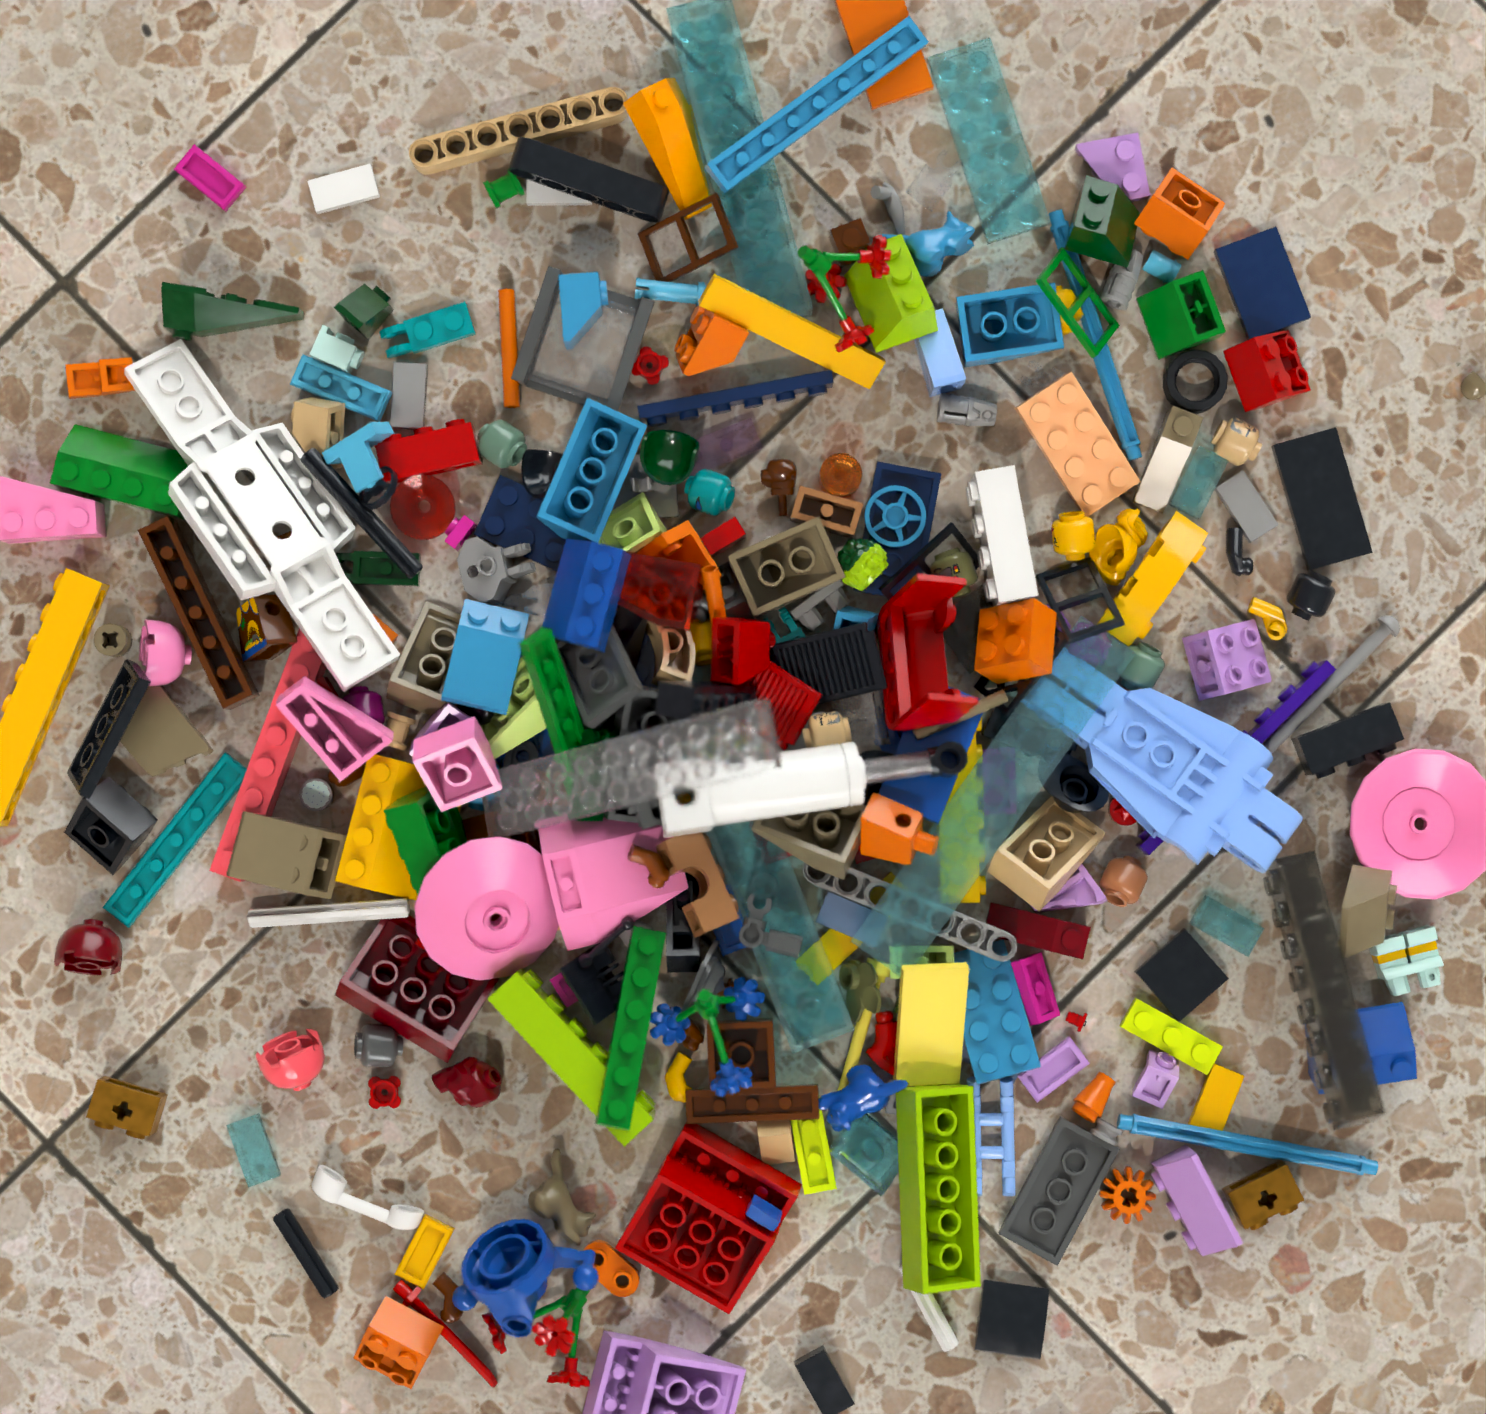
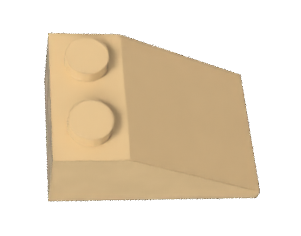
M1051 796L997 848L987 872L1036 910L1040 911L1062 889L1103 839L1106 832L1081 813L1064 811L1056 804L1053 796Z

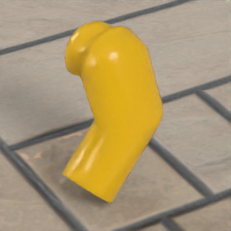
M1253 597L1247 612L1263 619L1269 638L1272 640L1283 639L1287 633V623L1281 608Z
M679 1051L665 1074V1082L670 1097L674 1101L685 1103V1090L692 1088L686 1084L684 1073L690 1065L692 1058Z

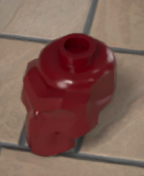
M467 1057L461 1062L445 1067L432 1075V1081L439 1092L449 1091L455 1101L461 1106L483 1107L500 1096L502 1078L499 1071L475 1057Z

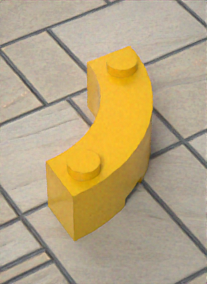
M1176 511L1160 530L1133 575L1128 578L1113 598L1125 625L1107 632L1127 646H1130L1137 637L1143 640L1153 626V623L1150 621L1170 594L1191 561L1196 564L1204 554L1206 547L1202 544L1208 532ZM1108 606L1097 624L1114 619Z

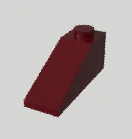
M990 902L986 918V924L1010 933L1015 938L1016 943L1079 959L1084 958L1091 929L1089 926Z

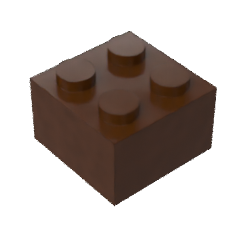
M773 1018L746 1019L745 1021L718 1020L717 1024L728 1059L732 1060L734 1067H740V1069L748 1067L753 1074L750 1077L753 1083L752 1086L749 1088L739 1086L740 1089L776 1088ZM707 1021L709 1091H711L710 1082L717 1078L716 1072L721 1070L719 1065L721 1059L709 1021Z

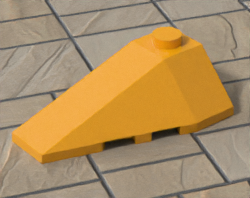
M665 78L640 90L626 100L623 105L679 210L681 211L710 196L691 109L676 79ZM710 203V204L704 206L703 208H701V209H699V210H697V211H695V212H693V213H691V214L685 216V217H684L685 221H686L687 219H689V218H691V217H693V216H695V215H697V214H699V213H701V212H703V211H705V210L711 208V207H712V203Z

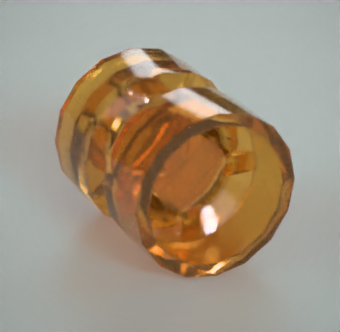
M837 453L829 456L824 460L819 472L818 482L821 491L845 499L850 498L860 486L862 469L859 462L849 454Z

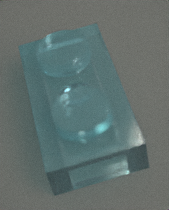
M1198 446L1169 506L1197 520L1200 519L1229 460L1202 446Z
M1206 895L1189 923L1249 957L1265 929Z

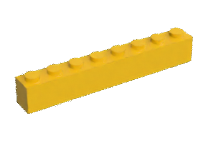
M68 568L65 569L64 573H60L54 582L53 591H55V595L51 604L47 603L41 613L40 621L43 622L38 634L35 633L31 637L27 647V651L30 653L26 663H22L15 674L14 681L17 682L12 694L7 695L2 705L1 711L4 712V715L0 722V827L8 826L110 587L108 584Z

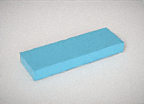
M303 354L290 382V385L322 399L345 403L346 409L377 422L381 421L393 393L390 390Z

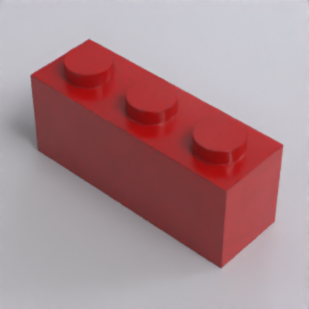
M465 419L448 421L445 423L446 428L433 430V426L421 427L414 430V435L401 437V434H393L375 445L379 466H388L393 469L398 475V484L483 463L478 451L475 428L471 422L465 423ZM389 472L384 473L383 479L390 483L391 474Z

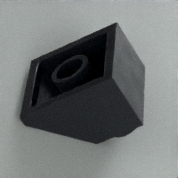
M107 777L96 786L90 799L83 797L64 833L114 875L149 836L158 819L146 807L130 796L121 785Z

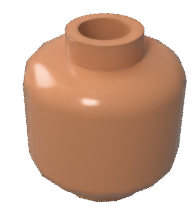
M1124 856L1123 858H1115L1108 862L1099 887L1109 903L1119 907H1126L1127 904H1133L1139 900L1148 876L1141 867V862L1136 858Z

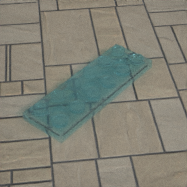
M989 37L928 57L927 61L987 245L1049 225L1051 221L991 38Z

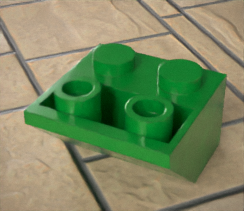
M1204 270L1171 281L1136 298L1158 360L1219 339L1226 332Z

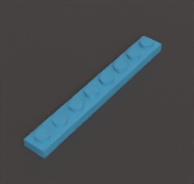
M908 16L707 163L704 168L722 192L726 194L924 48L929 41L910 16Z

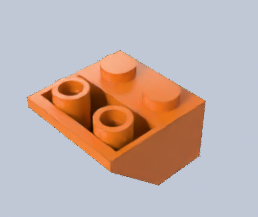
M697 305L690 318L691 327L686 335L681 334L674 348L682 373L691 376L734 362L749 334L748 330Z
M385 1296L369 1324L353 1359L359 1361L365 1368L376 1370L389 1377L395 1384L404 1385L412 1389L444 1326Z

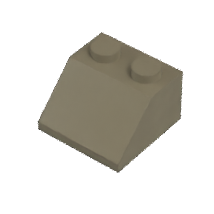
M1352 865L1341 910L1338 958L1346 959L1383 943L1386 930H1393L1395 910H1390V904L1395 905L1398 885L1392 884L1393 871Z

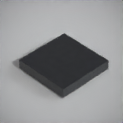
M1184 928L1134 971L1179 1022L1229 979Z

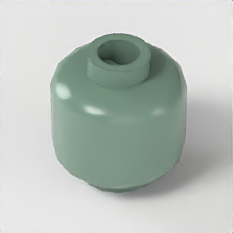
M501 419L493 421L491 424H485L477 436L480 455L500 468L516 466L521 462L523 454L527 450L524 433Z
M1141 641L1137 645L1131 644L1128 646L1116 666V672L1122 678L1121 685L1129 690L1153 688L1165 667V662L1161 658L1162 652Z

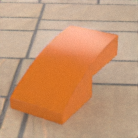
M132 357L101 359L99 362L66 364L69 399L136 391L124 374L125 367L133 364Z

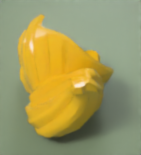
M1128 508L1123 510L1116 517L1117 522L1115 525H1103L1096 533L1095 548L1089 552V555L1106 584L1117 586L1125 579L1127 571H1129L1136 559L1137 548L1143 546L1147 540L1148 532L1145 524L1138 517L1140 513L1138 509Z

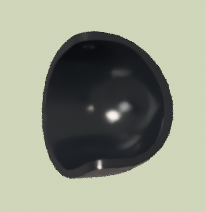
M528 449L524 452L521 475L524 487L531 496L541 498L546 495L563 453L539 449Z

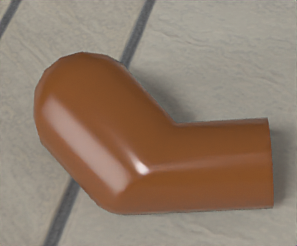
M634 844L631 846L628 860L646 866L650 872L648 883L654 888H662L665 885V881L669 880L670 871L661 855Z

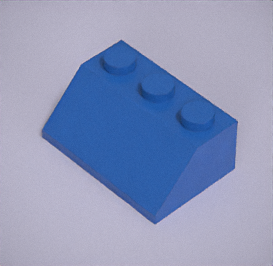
M566 538L542 627L552 629L555 640L605 652L631 555L623 549Z
M1403 1002L1304 1018L1308 1073L1318 1094L1417 1079L1416 1050Z

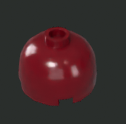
M85 919L83 924L74 925L61 935L56 947L54 965L58 967L60 963H64L65 971L83 975L100 976L102 974L100 969H111L110 975L116 974L121 971L122 944L119 936L110 928L104 927L102 921Z

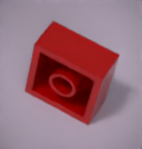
M733 517L700 537V540L710 556L714 558L745 539L746 533L737 518Z

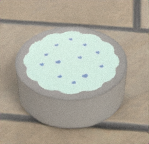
M313 778L307 780L302 785L299 797L301 803L307 809L321 811L332 803L334 791L326 780Z

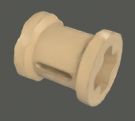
M388 711L386 716L389 719L386 727L394 731L393 741L387 746L406 751V737L410 725H414L415 719Z

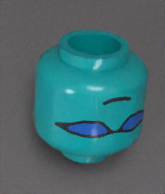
M701 469L695 476L691 475L687 479L684 493L688 495V503L692 509L717 516L723 511L730 509L735 497V487L732 486L728 476L709 469Z

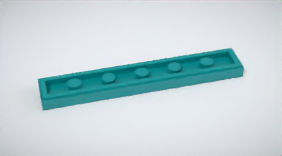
M224 753L102 908L126 927H131L239 791L247 768L228 753Z

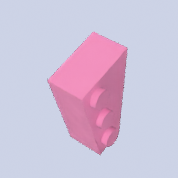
M0 476V541L13 544L106 537L104 504L95 500Z
M305 676L278 696L276 706L340 781L393 741L394 731Z

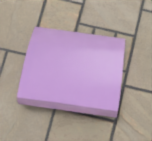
M604 1330L582 1414H735L746 1369L692 1350Z

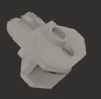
M477 536L465 540L457 558L464 590L481 603L494 606L503 604L511 584L518 582L517 578L536 572L535 563L526 562L514 566L512 561L513 558L531 552L530 544L522 543L504 549L500 546L495 547Z

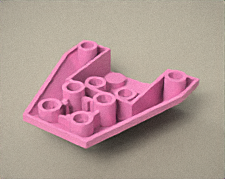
M571 814L537 822L544 866L557 921L567 951L601 943L621 926L624 918L629 917L635 922L689 888L685 872L670 876L662 888H654L648 883L650 872L647 867L628 860V853L633 844L657 852L655 846L672 838H664L663 829L660 825L642 829L638 823L608 820L603 817V821H576L570 818Z

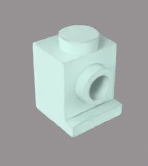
M322 325L309 355L315 360L351 374L353 368L358 369L361 365L365 352L353 345L354 339L339 332L334 337L332 336V330Z

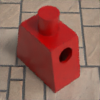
M713 617L711 680L740 685L766 670L769 666L770 649L776 643L775 635L770 631L769 622L749 618Z

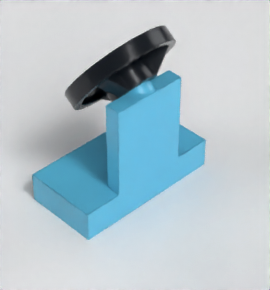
M370 422L322 452L327 465L343 464L355 492H360V503L370 510L383 506L392 497L398 484L397 473L388 466L379 467L371 450L373 446L394 434L389 422ZM389 472L391 474L390 483L383 479L384 473ZM383 490H387L380 499L373 503H368L373 496H378Z

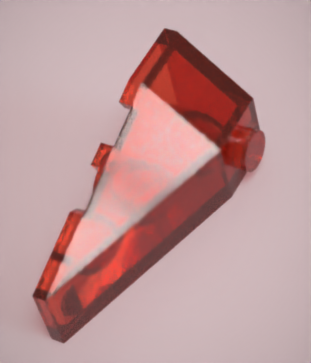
M627 552L631 555L618 605L655 625L690 631L701 602L704 586L701 571L703 566L697 563Z

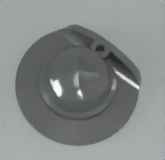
M715 939L694 979L681 1012L695 1003L699 991L707 989L712 994L717 995L725 989V967L721 961L719 940Z

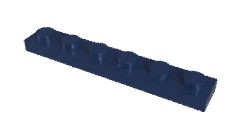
M831 370L639 405L637 407L640 422H647L648 427L666 424L667 418L679 416L680 421L698 418L699 412L709 410L712 411V415L728 413L731 411V406L744 404L745 409L756 408L764 405L763 400L776 398L777 403L795 400V394L808 392L809 397L827 394V388H832L834 382Z

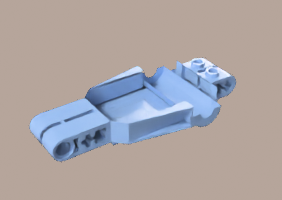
M1063 648L1053 661L1052 674L1041 676L1021 702L1032 713L1085 749L1089 773L1153 838L1158 836L1166 843L1175 845L1187 855V858L1197 865L1207 852L1215 857L1223 847L1252 869L1266 873L1282 850L1280 843L1286 844L1303 820L1302 816L1294 808L1264 788L1274 775L1266 770L1273 761V756L1256 739L1225 722L1152 688L1126 691L1084 660L1069 654L1068 649Z

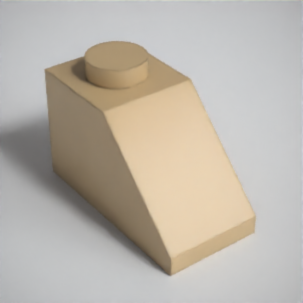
M316 397L294 401V407L291 412V420L293 422L292 434L305 452L315 448L322 455V452L343 440L345 403ZM331 464L334 469L342 467V464Z

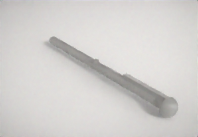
M1384 615L1377 619L1380 623L1379 629L1370 635L1263 744L1271 754L1388 635L1391 634L1396 637L1399 634L1400 625L1396 618Z

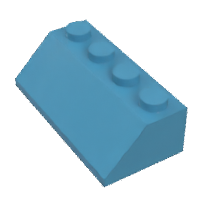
M587 398L536 518L564 539L598 543L647 425Z

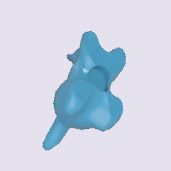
M948 211L947 220L942 227L933 230H921L910 236H902L919 274L924 277H933L941 270L945 256H961L972 249L974 243L969 238L973 235L975 229L961 222ZM882 234V236L886 237V239L897 236L890 234Z

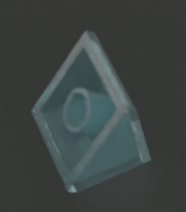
M867 1113L854 1120L849 1131L844 1128L829 1146L831 1155L880 1196L885 1194L899 1172L897 1138Z

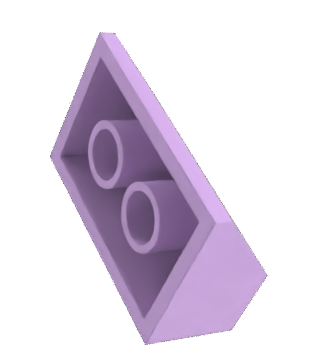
M1184 1145L1151 1162L1155 1172L1150 1174L1159 1192L1165 1189L1170 1199L1166 1206L1174 1221L1181 1220L1185 1228L1181 1235L1190 1251L1196 1249L1201 1256H1205L1244 1244L1197 1153L1187 1145Z

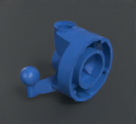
M512 1219L497 1224L481 1234L468 1249L462 1262L463 1284L453 1292V1304L460 1311H469L479 1301L487 1306L507 1335L516 1338L526 1337L531 1333L537 1301L546 1291L547 1278L551 1270L556 1268H575L572 1275L574 1285L580 1290L588 1291L594 1288L599 1280L598 1271L594 1267L596 1253L593 1250L579 1251L571 1248L555 1247L542 1227L528 1219Z

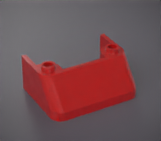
M917 573L882 606L878 616L880 657L888 685L887 689H883L885 719L889 730L907 731L953 723L978 704V697L961 696L958 689L949 688L943 632L956 618V606L953 604L952 597L967 585L966 578Z

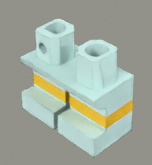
M1425 925L1398 932V934L1387 935L1383 943L1369 948L1378 978L1385 980L1392 996L1411 992L1406 975L1417 973L1421 988H1429L1441 984L1438 967L1444 966L1439 956L1436 944L1438 937L1435 926Z

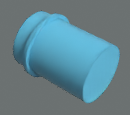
M1153 249L1142 270L1162 280L1163 283H1169L1174 281L1182 265L1176 259L1174 261Z

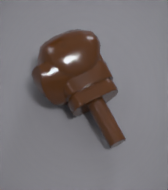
M787 459L769 461L766 469L761 470L760 475L761 483L765 487L771 488V495H778L779 516H787V495L794 494L796 484V465Z

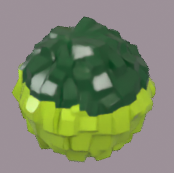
M858 538L848 540L837 556L845 575L842 581L860 591L865 590L889 565L886 561L888 558L886 556L887 553L881 545L869 539L862 540Z

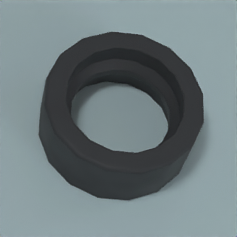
M1192 349L1181 353L1168 365L1163 375V390L1166 399L1172 406L1199 414L1210 410L1223 398L1227 389L1228 375L1224 364L1216 355L1206 350ZM1190 363H1200L1206 366L1212 372L1214 378V388L1211 394L1199 401H1191L1184 398L1176 386V376L1179 370Z

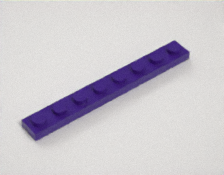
M1328 660L1320 661L1318 664L1315 661L1311 662L1300 673L1303 679L1295 687L1292 684L1288 685L1277 696L1280 702L1272 710L1267 707L1254 719L1257 725L1249 733L1245 730L1242 732L1262 744L1336 668ZM1143 829L1138 834L1141 840L1136 846L1145 855H1150L1163 840L1158 836L1153 838Z

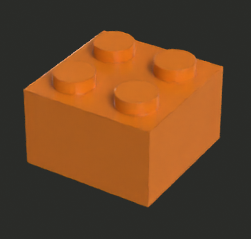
M1035 598L980 609L974 670L996 684L1052 674L1057 612Z

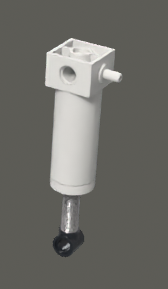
M672 738L668 741L671 762L656 765L654 775L659 798L664 838L708 832L711 831L713 826L848 807V805H863L864 789H866V784L926 776L928 774L930 777L950 778L956 776L965 768L968 755L961 744L948 741L940 746L926 748V751L863 760L858 754L855 742H847L704 763V758L685 760L682 739ZM947 751L955 755L957 763L954 768H947L942 764V752ZM680 791L687 792L692 798V803L687 806L679 804L675 799V794Z

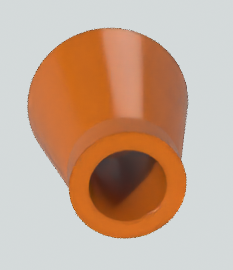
M1099 1072L1073 1099L1075 1103L1071 1109L1085 1120L1094 1123L1097 1117H1102L1109 1095L1116 1082L1106 1074Z

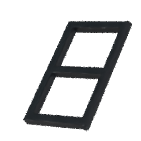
M952 522L878 588L888 601L893 597L890 590L917 565L925 574L932 575L930 567L923 559L951 534L963 549L970 554L974 561L975 569L979 568L977 553Z
M1090 557L1036 575V579L1050 608L1057 612L1056 620L1068 644L1125 625L1113 598ZM1088 567L1098 589L1056 603L1045 581ZM1103 597L1114 619L1071 633L1060 611Z

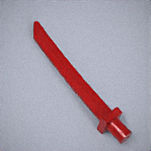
M401 1279L392 1289L404 1300L401 1304L406 1307L410 1304L419 1314L444 1326L441 1335L491 1387L495 1388L498 1382L488 1367L417 1297L422 1290L418 1286L412 1290Z

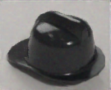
M1050 751L1043 755L1039 761L1037 770L1039 781L1043 788L1053 796L1056 804L1064 811L1070 813L1095 812L1104 807L1108 801L1109 792L1089 773L1088 765L1070 754L1062 751Z

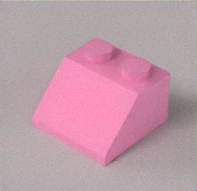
M475 716L414 739L412 761L441 812L502 790V783L489 741Z

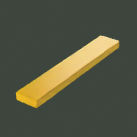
M715 273L698 301L699 306L869 390L886 363L883 357L855 343L850 348L838 353L835 344L842 338L841 336Z

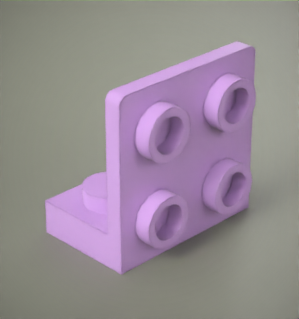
M1254 619L1182 638L1199 701L1269 683L1272 680Z

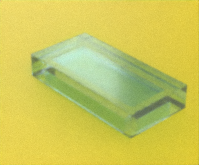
M260 1113L226 1125L248 1187L281 1175Z

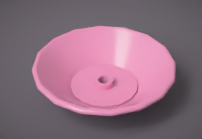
M1411 749L1386 758L1364 777L1351 804L1349 834L1360 864L1364 867L1393 871L1392 884L1398 885L1397 894L1406 898L1436 900L1464 890L1486 871V780L1471 763L1444 750ZM1417 818H1421L1424 822V826L1420 830H1417L1414 826Z
M501 836L470 840L444 854L424 877L415 902L416 933L429 957L451 974L479 981L508 977L519 969L534 963L552 943L559 927L542 854L528 843ZM494 913L500 914L497 920L490 921V917Z

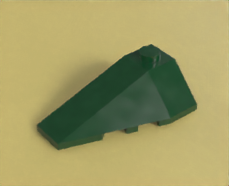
M162 282L161 286L163 327L173 333L172 337L176 339L191 341L192 336L207 337L304 320L305 313L295 306L255 299L253 304H247V299L238 297L235 294L226 293L221 295V298H216L214 294L206 292L205 288Z

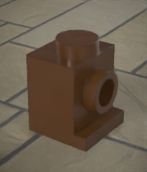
M861 218L830 230L829 239L835 253H857L858 250H866L870 245V240ZM856 261L838 262L840 267L842 268L852 263H855Z

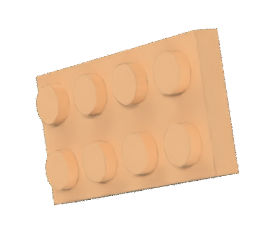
M1072 371L1067 372L1015 407V410L1079 511L1085 512V516H1090L1141 482Z

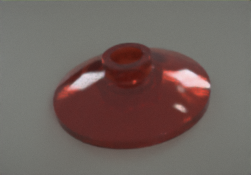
M426 474L408 477L396 487L390 501L391 516L397 528L405 535L418 540H429L443 534L453 521L456 511L455 499L450 488L442 480ZM422 500L430 503V510L428 512L421 511L419 504Z

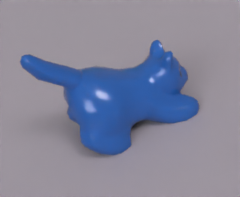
M865 1064L857 1065L846 1074L849 1082L847 1087L839 1091L827 1093L819 1098V1109L828 1110L826 1119L834 1131L840 1132L844 1128L849 1131L854 1120L866 1113H875L887 1106L890 1095L905 1089L908 1086V1082L906 1080H894L884 1083L878 1075L873 1073L871 1066Z

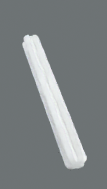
M400 898L251 908L248 910L247 919L250 927L257 928L406 918L410 913V904L408 899Z

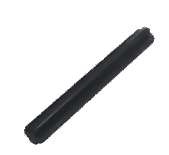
M311 448L300 458L302 464L409 579L415 577L423 568L415 556L372 510L367 509L360 503L359 495L331 465H327L324 457L315 448Z

